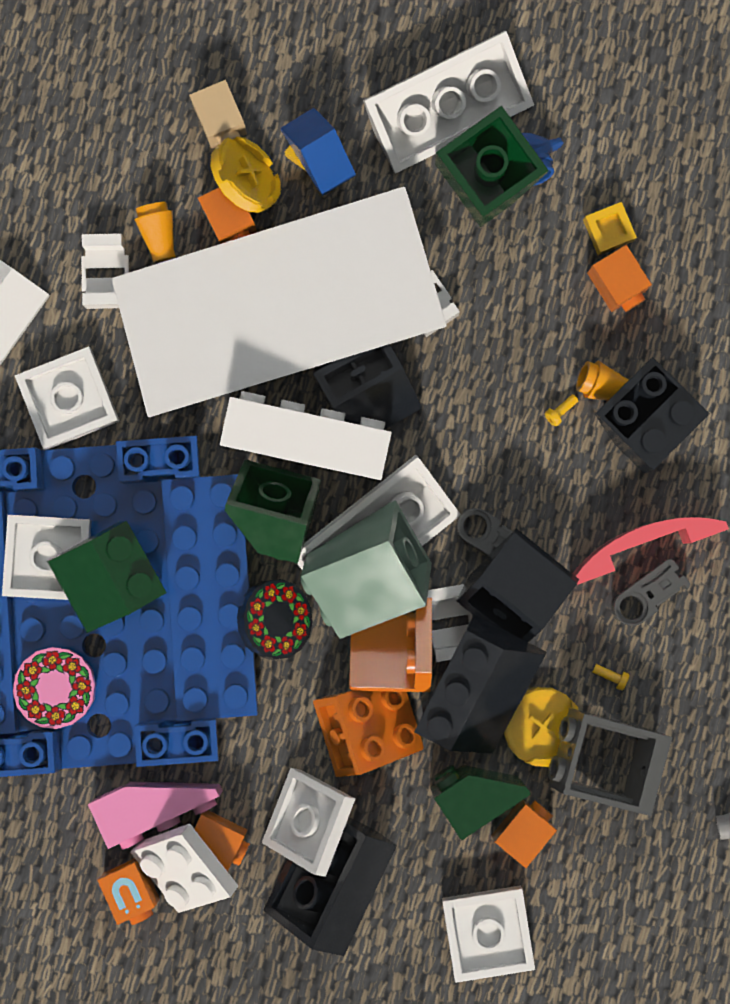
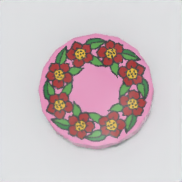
M51 647L36 651L23 661L15 674L13 695L17 708L28 721L39 727L58 729L74 724L87 713L94 702L97 684L93 669L83 657L70 649Z

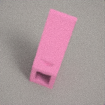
M129 782L93 799L88 806L107 848L109 849L120 844L121 849L124 850L144 840L142 833L156 827L158 832H162L181 822L178 816L193 809L195 815H198L217 805L215 798L219 797L223 790L220 784Z

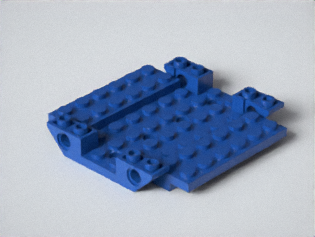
M198 436L116 441V445L40 450L36 447L0 450V777L56 773L60 769L133 763H136V767L219 761L217 721L215 718L256 716L259 714L255 653L245 646L238 632L237 623L239 606L243 605V601L246 596H243L250 588L247 538L225 512L227 499L238 474L200 477ZM90 476L96 483V490L91 497L82 499L76 494L75 484L79 478ZM8 515L90 519L92 520L91 537L117 522L127 521L167 593L135 612L86 633L68 600L2 596ZM91 634L101 635L106 642V649L99 657L89 655L85 649V641ZM51 647L70 649L83 657L93 669L97 684L94 702L87 713L74 724L58 729L39 727L28 721L17 708L13 695L15 674L23 661L36 651ZM95 714H104L109 718L111 729L107 735L97 736L91 731L90 720Z

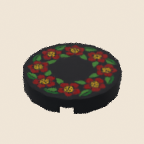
M283 579L260 581L249 588L243 596H246L243 601V605L239 606L237 613L238 632L245 646L251 652H256L262 658L269 660L290 658L299 652L309 639L313 623L311 606L305 593L294 583Z

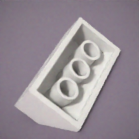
M245 391L241 392L240 399L229 398L220 440L221 446L377 480L382 479L392 433L391 431L384 430L385 422L361 417L360 425L344 421L346 413L323 408L321 409L320 416L304 413L305 404L281 400L280 407L264 404L266 396Z

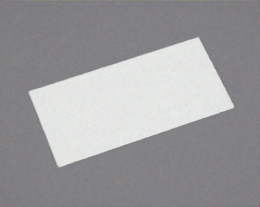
M405 187L112 278L148 417L447 326Z

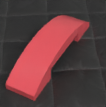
M700 517L676 518L646 524L624 532L597 548L572 574L579 579L578 585L616 571L610 555L676 531L679 532L682 543L688 544L726 531L729 528L726 521Z

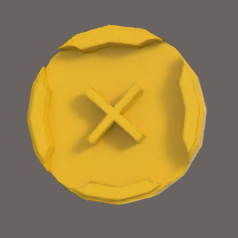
M237 136L235 139H229L230 137L221 141L211 154L210 167L214 179L223 194L236 206L247 212L260 213L271 207L281 194L278 173L273 175L270 166L273 165L270 157L257 144L243 137Z
M533 687L528 689L504 732L508 747L519 759L532 766L549 767L552 758L558 752L560 724L563 718L567 716L569 708L579 710L577 705L566 694L552 687Z

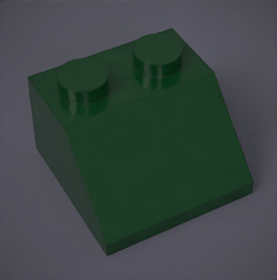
M502 106L437 151L435 159L436 167L480 227L514 204L549 171Z
M244 459L227 499L225 512L259 554L298 564L313 519L322 479Z
M127 521L117 522L46 561L86 633L127 616L167 593Z
M454 765L446 767L433 777L436 783L430 786L434 800L461 841L531 795L518 776L462 765L457 769Z

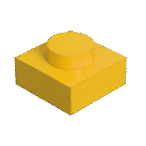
M622 202L589 214L583 219L598 256L634 242L637 238Z

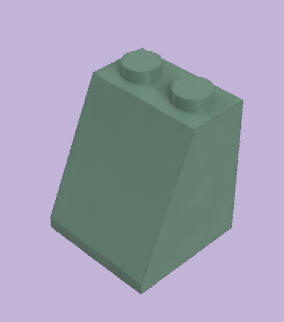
M395 500L307 554L302 573L300 574V580L305 592L308 595H313L318 603L324 623L329 627L332 626L339 639L425 607L427 604L432 563Z

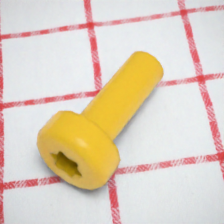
M572 394L555 410L549 408L545 411V417L548 422L553 426H558L562 422L560 417L578 402V398Z
M598 664L595 665L592 673L616 683V689L621 691L624 690L630 677L627 672L623 671L622 675Z

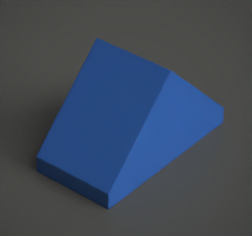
M315 108L280 128L322 196L356 176L335 128Z

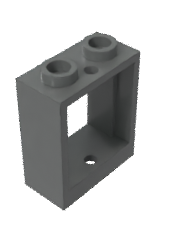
M569 708L567 716L563 718L559 727L560 744L557 755L552 758L549 764L548 777L550 781L548 786L565 795L652 816L672 737L644 727ZM587 724L638 738L623 794L572 781Z

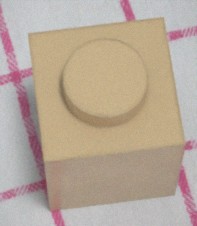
M226 79L189 95L211 149L228 137H230L229 139H235L237 136L242 137L247 134L244 121Z

